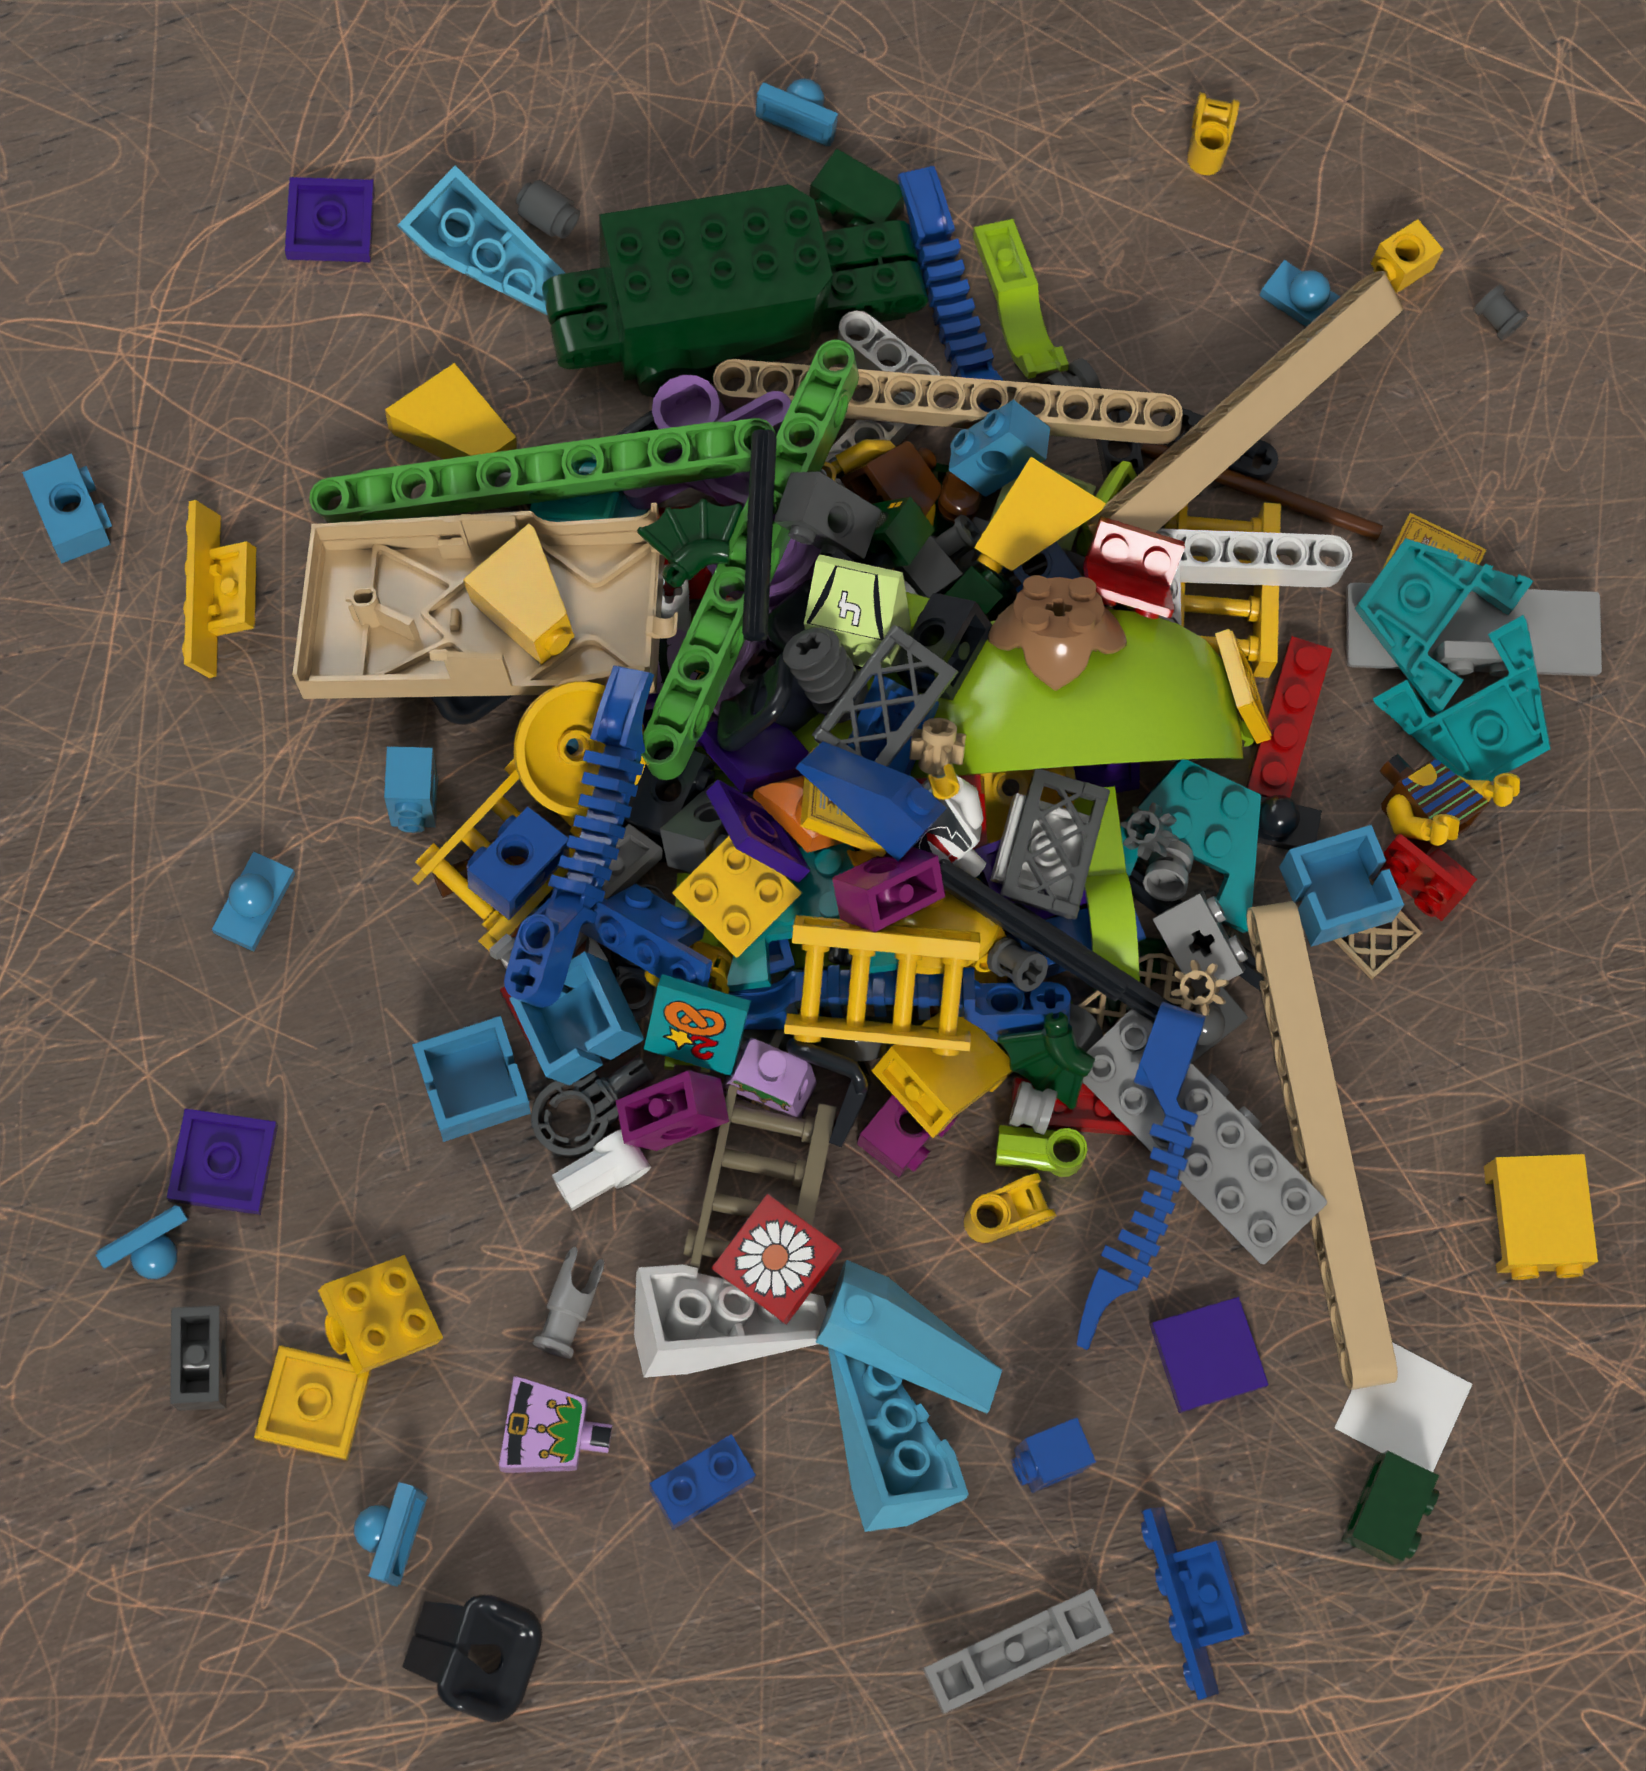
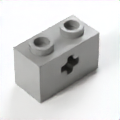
M1204 891L1153 918L1181 972L1188 974L1192 971L1190 966L1191 960L1199 962L1201 971H1206L1212 963L1217 964L1218 967L1214 976L1218 980H1230L1245 971L1246 968L1243 961L1248 959L1247 953L1236 935L1231 938L1227 935L1221 924L1227 918L1215 896L1208 899ZM1198 930H1200L1203 936L1211 934L1214 937V941L1209 946L1211 952L1208 954L1204 948L1196 950L1193 946V942L1198 938L1196 933ZM1206 977L1202 980L1193 979L1190 985L1195 989V998L1210 991L1205 986L1208 980Z

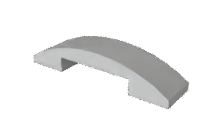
M1092 1588L922 1669L942 1714L1114 1632Z

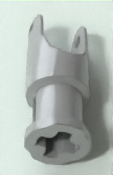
M572 1247L564 1259L546 1305L549 1313L541 1335L536 1336L532 1343L536 1348L544 1352L568 1359L572 1358L574 1350L571 1348L580 1322L586 1321L605 1263L602 1259L595 1263L585 1288L582 1291H578L572 1284L571 1276L578 1253L576 1247Z

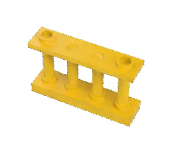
M1264 502L1257 518L1252 517L1250 521L1187 516V504L1165 524V529L1280 533L1281 504ZM1193 556L1194 559L1200 562L1209 561L1204 556ZM1237 559V560L1240 561L1241 563H1245V564L1251 563V560H1250V559H1249V560H1239V559ZM1181 582V626L1184 627V612L1247 617V621L1253 622V636L1249 635L1248 639L1237 640L1247 660L1252 661L1254 677L1269 678L1278 663L1279 586L1254 585V596H1249V599L1245 600L1186 595L1185 582ZM1200 636L1209 643L1217 654L1221 655L1216 637Z
M514 759L504 768L510 776L441 848L433 843L417 859L415 863L421 869L412 878L419 885L430 872L434 873L484 920L482 925L488 930L478 942L489 952V949L505 934L510 935L553 889V887L548 885L550 878L508 920L468 888V880L444 858L461 840L474 853L482 846L488 848L491 845L474 828L490 809L504 822L512 815L518 817L521 814L503 797L520 779ZM558 814L571 826L569 831L575 837H580L582 829L573 826L575 817ZM569 847V857L573 858L575 849ZM507 858L504 860L507 864L514 865ZM559 867L553 875L564 877L569 870Z
M795 916L792 943L802 944V949L806 951L800 1014L787 1013L784 1034H793L795 1040L808 1043L820 1042L821 1037L929 1047L932 1048L933 1053L944 1056L959 1055L960 1050L970 1051V1031L958 1030L957 1025L963 966L968 965L969 960L979 961L980 932L890 924L873 932L840 919ZM830 947L848 948V954L852 955L846 1019L819 1016L824 952H828ZM876 951L894 953V958L898 959L893 1023L865 1021L870 959L876 955ZM922 956L941 957V962L945 964L939 1028L911 1025L917 961H921Z

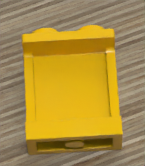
M940 1012L921 1026L939 1028ZM958 1017L957 1029L970 1031V1051L960 1050L959 1055L944 1056L933 1053L932 1048L894 1044L872 1069L875 1076L932 1138L941 1133L959 1113L985 1093L996 1090L1012 1073L1010 1070V1058L994 1040L988 1037L984 1030L965 1020L964 1017Z
M1585 1154L1495 1157L1484 1166L1485 1184H1494L1502 1253V1260L1496 1263L1497 1273H1511V1279L1513 1280L1538 1278L1540 1271H1555L1557 1278H1573L1583 1276L1584 1269L1598 1262Z

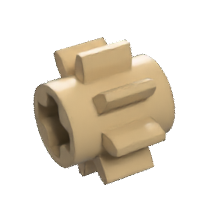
M928 719L923 723L922 730L916 729L912 734L909 758L910 760H919L918 766L925 773L944 775L943 767L946 764H963L966 735L957 733V726L947 719Z
M1191 960V972L1185 974L1184 972L1176 971L1174 973L1181 980L1180 989L1173 990L1171 995L1183 996L1186 1000L1183 1005L1184 1009L1192 1010L1194 1005H1199L1202 1015L1207 1016L1210 1013L1208 1004L1213 1001L1217 1004L1226 1003L1224 998L1219 996L1220 987L1229 984V980H1218L1214 976L1217 971V964L1212 963L1206 971H1201L1199 962ZM1206 977L1208 980L1205 986L1210 990L1208 996H1198L1195 999L1193 997L1195 989L1190 985L1193 979L1202 980Z

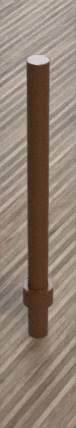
M1143 443L1141 454L1156 460L1170 447L1162 444ZM1228 468L1214 480L1216 483L1271 503L1281 504L1282 507L1376 541L1383 528L1382 524Z

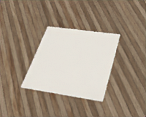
M1392 1342L1397 1363V1381L1395 1383L1352 1390L1335 1425V1429L1381 1453L1388 1450L1433 1472L1472 1384Z

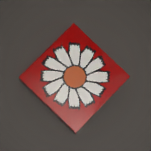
M767 1194L711 1269L787 1325L841 1253L842 1248Z

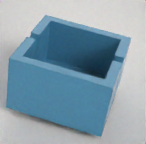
M1372 825L1290 849L1279 866L1292 901H1302L1298 911L1301 924L1311 947L1393 922L1403 908L1404 903L1390 869L1381 871L1372 885L1370 883V879L1376 877L1386 862Z
M585 951L570 962L564 985L573 988V990L569 992L568 988L563 986L559 999L553 1005L541 1008L513 997L510 998L545 1077L567 1085L573 1084L602 1066L603 1063L600 1056L612 1060L644 1040L643 1034L609 963Z
M501 1016L412 1044L443 1142L531 1114L529 1100L517 1064L514 1061V1055Z

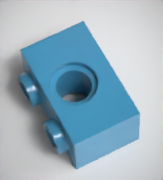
M1013 399L998 410L990 411L984 419L968 429H963L956 434L950 446L951 457L948 470L980 494L987 497L1016 479L1030 457L1040 463L1046 460L1050 427Z
M72 453L22 472L61 564L111 545L105 529L112 527L110 519L102 502L96 505L93 504L89 493L97 490L87 466L78 469ZM69 503H80L73 511H61Z
M387 747L384 799L391 826L410 833L422 832L425 830V827L436 828L438 774L433 748Z

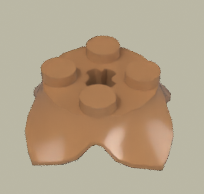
M1035 575L1026 578L1023 583V589L1017 594L1014 603L998 616L988 635V641L1001 650L1010 651L1016 647L1018 649L1021 647L1024 652L1026 665L1031 672L1055 691L1077 678L1084 671L1093 650L1095 652L1098 650L1103 654H1113L1127 646L1125 633L1118 620L1103 605L1101 596L1096 592L1095 582L1086 577L1068 579L1062 577L1045 578Z

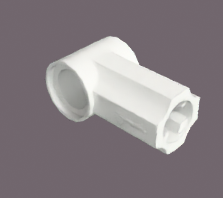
M620 1129L598 1142L593 1147L591 1153L554 1173L552 1178L565 1202L573 1211L614 1186L618 1189L634 1182L651 1169V1166L639 1147L624 1144Z

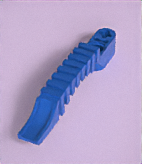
M935 166L898 174L897 179L908 212L911 234L918 256L917 263L923 273L925 289L927 288L929 293L927 296L929 307H933L934 310L932 317L935 326L938 325L940 329L938 334L941 344L944 343L946 347L944 351L946 360L951 363L950 372L952 377L1004 381L998 372L993 369L994 355L992 349L984 350L987 339L984 332L978 334L981 326L979 317H972L975 305L973 298H966L970 290L968 280L961 281L960 279L965 270L963 259L955 261L961 246L958 238L950 241L955 228ZM982 402L979 404V408L982 411L990 412L994 410L987 408Z
M614 665L606 684L590 739L603 743L606 746L604 754L585 750L583 761L598 765L600 769L598 775L587 772L583 774L581 783L594 787L592 796L580 795L578 805L588 808L586 817L575 816L573 826L581 828L582 831L580 837L569 835L566 846L575 849L573 858L564 855L560 857L558 866L569 870L566 878L551 874L548 885L554 888L552 897L533 915L528 916L521 923L505 972L504 985L508 994L530 1005L546 1008L553 1005L559 999L581 925L584 922L595 924L597 912L591 910V908L597 902H603L606 891H603L602 887L605 880L610 881L613 870L609 869L612 859L617 860L619 849L616 848L618 839L624 838L626 828L622 827L625 817L630 818L632 807L628 806L631 796L636 797L638 786L634 785L636 776L642 775L644 767L643 764H640L641 754L645 753L642 724L646 702L654 678V674L650 672ZM550 931V939L543 947V939Z
M829 965L828 970L823 971L819 1016L824 1017V1006H829L832 1018L844 1019V1006H848L851 965L850 970H840L839 965ZM963 968L958 1017H964L965 1020L984 1030L990 1039L998 1042L997 1038L1001 1034L1043 1030V1020L1051 1012H1053L1054 1019L1059 1018L1060 1012L1066 1014L1070 1024L1071 996L1065 986L1054 982H1042L1036 989L1025 992L1017 988L1014 983H980L974 978V968ZM897 970L869 974L866 1005H874L875 1017H887L886 1005H894ZM790 971L782 980L771 984V987L733 992L729 990L728 994L751 1001L744 1029H784L787 1013L799 1014L798 1008H801L804 972ZM916 974L913 1006H918L919 1020H930V1006H941L944 974Z
M1162 1001L1137 1069L1134 1083L1152 1089L1165 1114L1162 1126L1153 1123L1149 1134L1152 1137L1168 1142V1150L1166 1152L1153 1147L1149 1158L1167 1165L1168 1169L1166 1175L1151 1169L1147 1178L1148 1182L1162 1187L1160 1197L1144 1191L1140 1200L1142 1203L1156 1208L1153 1218L1135 1210L1131 1219L1133 1223L1148 1229L1145 1239L1124 1229L1119 1234L1118 1240L1141 1250L1137 1260L1105 1245L1101 1256L1132 1272L1128 1280H1125L1102 1268L1098 1269L1086 1301L1077 1339V1346L1086 1350L1090 1348L1098 1322L1106 1307L1117 1297L1131 1291H1137L1143 1276L1149 1277L1152 1271V1267L1148 1266L1152 1256L1157 1257L1161 1246L1156 1245L1160 1235L1165 1236L1169 1225L1164 1223L1167 1213L1172 1215L1176 1206L1175 1203L1171 1202L1173 1193H1179L1182 1182L1178 1180L1179 1171L1185 1172L1188 1160L1184 1159L1185 1150H1191L1194 1141L1193 1137L1188 1136L1183 1124L1195 1128L1198 1114L1181 1109L1177 1100L1199 1041L1206 1016Z

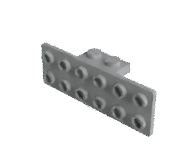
M1349 583L1346 587L1347 665L1355 668L1400 669L1355 610V607L1373 583ZM1528 589L1514 610L1509 615H1506L1481 596L1471 591L1429 649L1428 655L1455 675L1490 672L1491 676L1506 677L1509 671L1488 634L1521 615H1525L1528 620L1538 674L1598 676L1602 672L1600 594L1587 591Z
M1131 1009L1087 1051L1088 1054L1095 1058L1089 1074L1084 1077L1083 1083L1150 1152H1152L1153 1147L1167 1152L1169 1143L1152 1137L1149 1134L1153 1123L1160 1126L1163 1124L1165 1114L1152 1089L1134 1083L1153 1024L1147 1018ZM1190 1063L1177 1102L1181 1109L1198 1114L1195 1128L1183 1124L1188 1136L1193 1137L1194 1141L1191 1150H1185L1184 1159H1187L1188 1163L1185 1172L1179 1171L1178 1180L1260 1264H1266L1326 1206L1327 1200L1258 1131L1262 1123L1244 1105L1237 1110L1226 1098L1231 1093L1227 1087L1212 1073L1206 1078Z

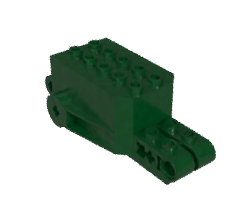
M790 184L599 214L600 268L556 275L547 279L542 285V293L548 321L551 325L550 330L558 365L564 369L571 370L620 362L624 381L637 379L641 394L652 398L655 397L659 388L666 382L681 375H696L713 384L715 369L726 360L739 359L776 362L808 351L822 332L839 330L840 320L849 312L863 311L881 323L905 319L906 314L914 313L928 303L921 269L917 263L918 258L910 226L907 222L893 220L822 232L815 200Z

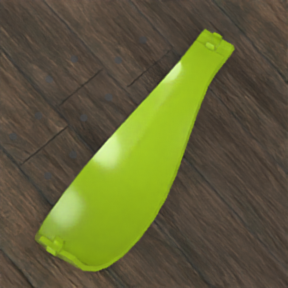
M1113 609L1108 610L1122 627L1126 636L1127 646L1113 654H1103L1098 650L1096 652L1093 650L1084 671L1060 689L1053 690L1031 672L1026 665L1024 652L1021 647L1019 649L1016 647L1010 651L1001 650L987 639L954 699L939 698L937 700L939 706L934 718H943L953 722L957 726V733L966 735L963 764L956 765L953 763L957 776L1151 761L1232 758L1236 760L1244 759L1242 740L1244 747L1252 745L1254 741L1246 723L1238 715L1223 660L1204 638L1171 621L1160 618L1151 619L1133 611ZM819 713L798 731H791L809 753L820 744L815 741V737L812 734L824 720V714ZM702 746L696 747L697 752L706 755L715 764L713 769L715 771L714 782L720 780L733 787L734 783ZM916 760L910 776L914 779L928 778L930 774L922 771L918 766L919 760Z

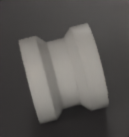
M1021 1081L1012 1107L1009 1124L1016 1127L1022 1124L1032 1126L1036 1133L1044 1135L1053 1112L1057 1091L1047 1089L1042 1092L1034 1089L1031 1083Z

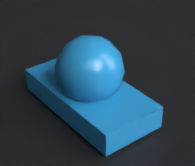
M805 78L795 80L788 86L786 91L764 82L762 83L757 93L755 116L825 146H831L836 135L838 113L823 107L825 101L824 94L820 85L815 81Z
M1286 260L1274 272L1259 295L1305 327L1340 298V296L1330 290L1329 281L1322 273L1315 270L1302 272Z
M253 851L241 876L231 884L228 894L229 898L212 928L213 933L254 952L295 876L294 870Z
M175 1205L96 1251L98 1253L96 1257L103 1269H106L130 1255L132 1267L140 1276L146 1279L165 1277L174 1269L177 1263L178 1252L175 1244L164 1234L189 1219L182 1207Z
M398 1482L390 1508L385 1505H374L360 1512L354 1522L356 1541L363 1549L376 1553L369 1577L396 1587L400 1585L428 1498L427 1493L415 1486Z

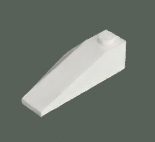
M687 1265L639 1267L636 1272L634 1338L643 1377L690 1374L817 1345L816 1339L827 1312L824 1298L821 1295L810 1293L788 1324L785 1325L724 1278L698 1273V1268Z

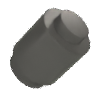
M537 180L533 184L530 182L525 184L516 199V204L519 205L518 215L551 237L557 235L561 239L566 238L573 231L580 217V210L574 207V201L542 180Z

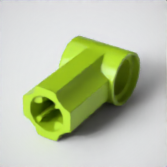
M999 1125L995 1166L1048 1171L1056 1176L1069 1177L1077 1173L1082 1167L1087 1153V1142L1082 1134L1071 1128H1062L1057 1131L1046 1130L1045 1134L1042 1135L1036 1133L1033 1128ZM1060 1143L1069 1144L1077 1152V1158L1071 1162L1060 1161L1054 1155L1053 1148Z

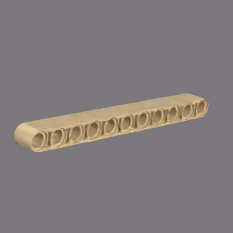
M1384 271L1375 272L1353 285L1108 501L1102 511L1090 518L1086 523L1092 534L1094 535L1100 516L1156 533L1401 313L1403 306Z
M731 359L719 364L715 369L713 381L720 400L731 409L736 410L768 393L766 392L767 388L776 381L788 384L783 393L792 402L800 383L806 377L811 365ZM830 367L829 370H830V371H839V370H841V369H843V368ZM858 369L859 381L855 390L867 388L873 393L869 399L862 402L854 401L851 398L845 415V419L968 429L984 419L989 413L979 408V404L983 400L988 398L997 399L1001 403L999 407L1001 408L1014 399L1022 406L1029 402L1040 403L1044 410L1035 416L1050 427L1051 436L1168 444L1179 435L1183 414L1179 401L1171 395L1162 393ZM733 378L745 380L744 385L737 391L724 389L726 383ZM908 391L915 395V399L907 405H899L893 401L894 397L900 392ZM944 395H952L958 399L955 406L948 409L940 408L936 405V401ZM1073 405L1082 406L1087 410V414L1080 419H1071L1064 412ZM1114 409H1124L1130 414V418L1125 422L1116 423L1110 420L1107 415ZM1165 412L1170 414L1174 421L1167 426H1158L1152 422L1151 418L1156 413Z
M1294 901L1250 907L1247 910L1248 933L1255 957L1256 970L1264 977V981H1260V990L1298 1169L1327 1200L1326 1206L1310 1220V1226L1342 1376L1349 1390L1395 1383L1398 1376L1395 1353L1299 911Z

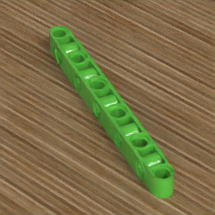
M830 340L820 346L806 377L802 380L776 435L773 514L777 513L791 472H821L843 423L849 402L859 381L854 350L850 344L843 340ZM835 364L846 365L839 371L829 370ZM801 439H812V442L807 446H795L796 442ZM749 497L730 540L728 564L717 565L658 695L652 716L643 734L645 753L641 755L652 775L658 779H674L686 768L694 747L709 722L745 641L742 633L744 594L736 601H726L725 598L732 591L744 592ZM774 521L770 583L791 539L788 536L789 530ZM705 668L709 670L708 674L702 679H689L692 672L697 669ZM664 747L673 748V752L668 758L663 760L653 759L659 749Z
M761 418L730 422H707L372 469L357 474L322 479L313 486L310 491L309 500L311 507L327 523L438 517L721 478L736 473L749 472L751 450L749 448L752 433L758 429H769L774 432L775 430L768 421ZM682 449V455L676 462H664V457L670 450ZM590 460L596 461V467L590 474L579 475V469L585 462ZM511 472V478L508 483L501 487H494L495 480L500 474ZM426 484L424 493L418 498L411 499L413 489L417 485ZM336 496H342L341 503L337 508L327 510L331 499Z

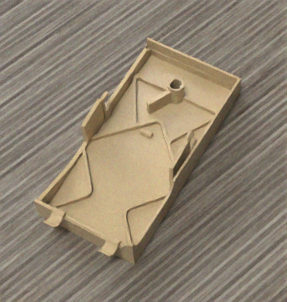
M651 503V509L641 516L550 522L537 517L532 511L311 524L292 673L303 699L541 695L552 687L574 681H588L606 686L614 665L654 674L649 693H656L660 638H671L677 633L678 612H674V615L670 618H661L662 572L665 558L637 533L639 527L652 524L660 518L657 503ZM527 524L535 528L575 636L570 640L563 652L552 656L542 665L471 603L463 582L467 575Z

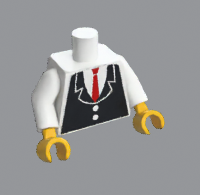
M946 764L943 767L944 775L930 774L922 786L930 791L947 809L913 847L938 855L939 861L947 859L976 878L986 866V862L972 849L980 841L981 824L984 820L978 790L957 776L952 764ZM847 850V854L854 867L877 856L864 850Z

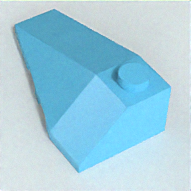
M456 165L397 225L429 257L547 315L542 293V285L553 276L565 274Z
M846 1260L844 1262L816 1343L987 1414L990 1411L1002 1369L889 1277Z
M828 1348L851 1489L864 1531L909 1526L966 1499L969 1493L954 1450L946 1439L941 1441L927 1421L930 1415L921 1403L916 1406L901 1384L902 1378Z

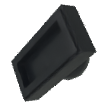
M1274 795L1269 798L1261 796L1257 843L1290 850L1316 842L1322 810L1297 805L1285 795Z

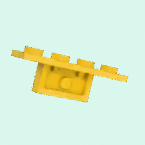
M193 500L189 501L188 520L186 522V533L188 536L187 560L185 562L186 600L183 605L185 639L182 645L184 665L208 678L217 677L218 636L255 628L257 547L247 541L220 547L221 515L199 501Z

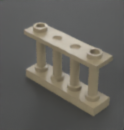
M729 1085L727 1097L725 1098L729 1122L720 1125L698 1230L689 1229L683 1256L691 1257L690 1266L698 1268L699 1272L702 1255L719 1258L730 1244L728 1241L706 1237L712 1211L749 1218L761 1203L759 1201L716 1193L722 1166L793 1181L792 1186L801 1188L798 1204L788 1203L786 1208L811 1226L813 1225L837 1107L818 1104L816 1117L807 1115L806 1119L735 1105L738 1087ZM731 1122L802 1137L801 1142L810 1144L807 1160L798 1159L797 1163L727 1149L726 1144Z

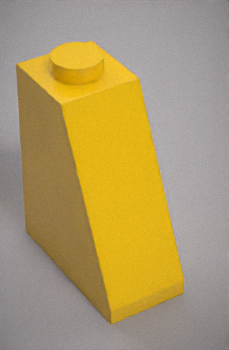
M455 363L385 409L388 429L393 435L442 459L517 449L516 436Z
M1030 457L975 545L974 549L981 552L977 561L998 574L1003 567L1013 571L1101 512L1106 503Z
M527 524L463 579L471 603L541 665L552 656L563 652L570 640L575 637L535 528L530 524Z

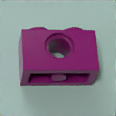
M914 847L898 862L887 852L883 858L876 856L832 878L840 920L873 932L945 897L938 855Z
M690 1070L616 1100L624 1144L654 1151L729 1122L721 1078Z
M892 1095L861 1132L857 1145L900 1178L907 1168L915 1172L931 1151L925 1145L932 1137L924 1128L917 1134H909L901 1128L899 1120L911 1114ZM956 1116L949 1123V1125L941 1133L938 1134L941 1138L949 1131V1129L952 1127V1125L955 1123L959 1116Z

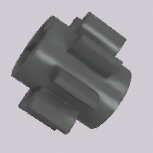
M1153 802L1149 807V811H1142L1136 806L1132 807L1134 814L1129 821L1121 822V826L1127 829L1129 835L1124 840L1123 845L1130 850L1138 847V856L1144 860L1149 859L1151 852H1157L1166 857V848L1170 845L1171 841L1179 840V837L1172 833L1170 827L1177 819L1170 813L1161 816L1162 807ZM1156 827L1154 834L1148 833L1144 837L1146 829L1153 830Z

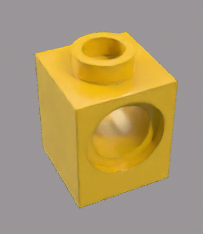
M1417 219L1381 242L1370 264L1373 266L1374 272L1384 271L1395 293H1398L1432 271L1444 249ZM1398 256H1403L1407 258L1410 262L1403 261Z

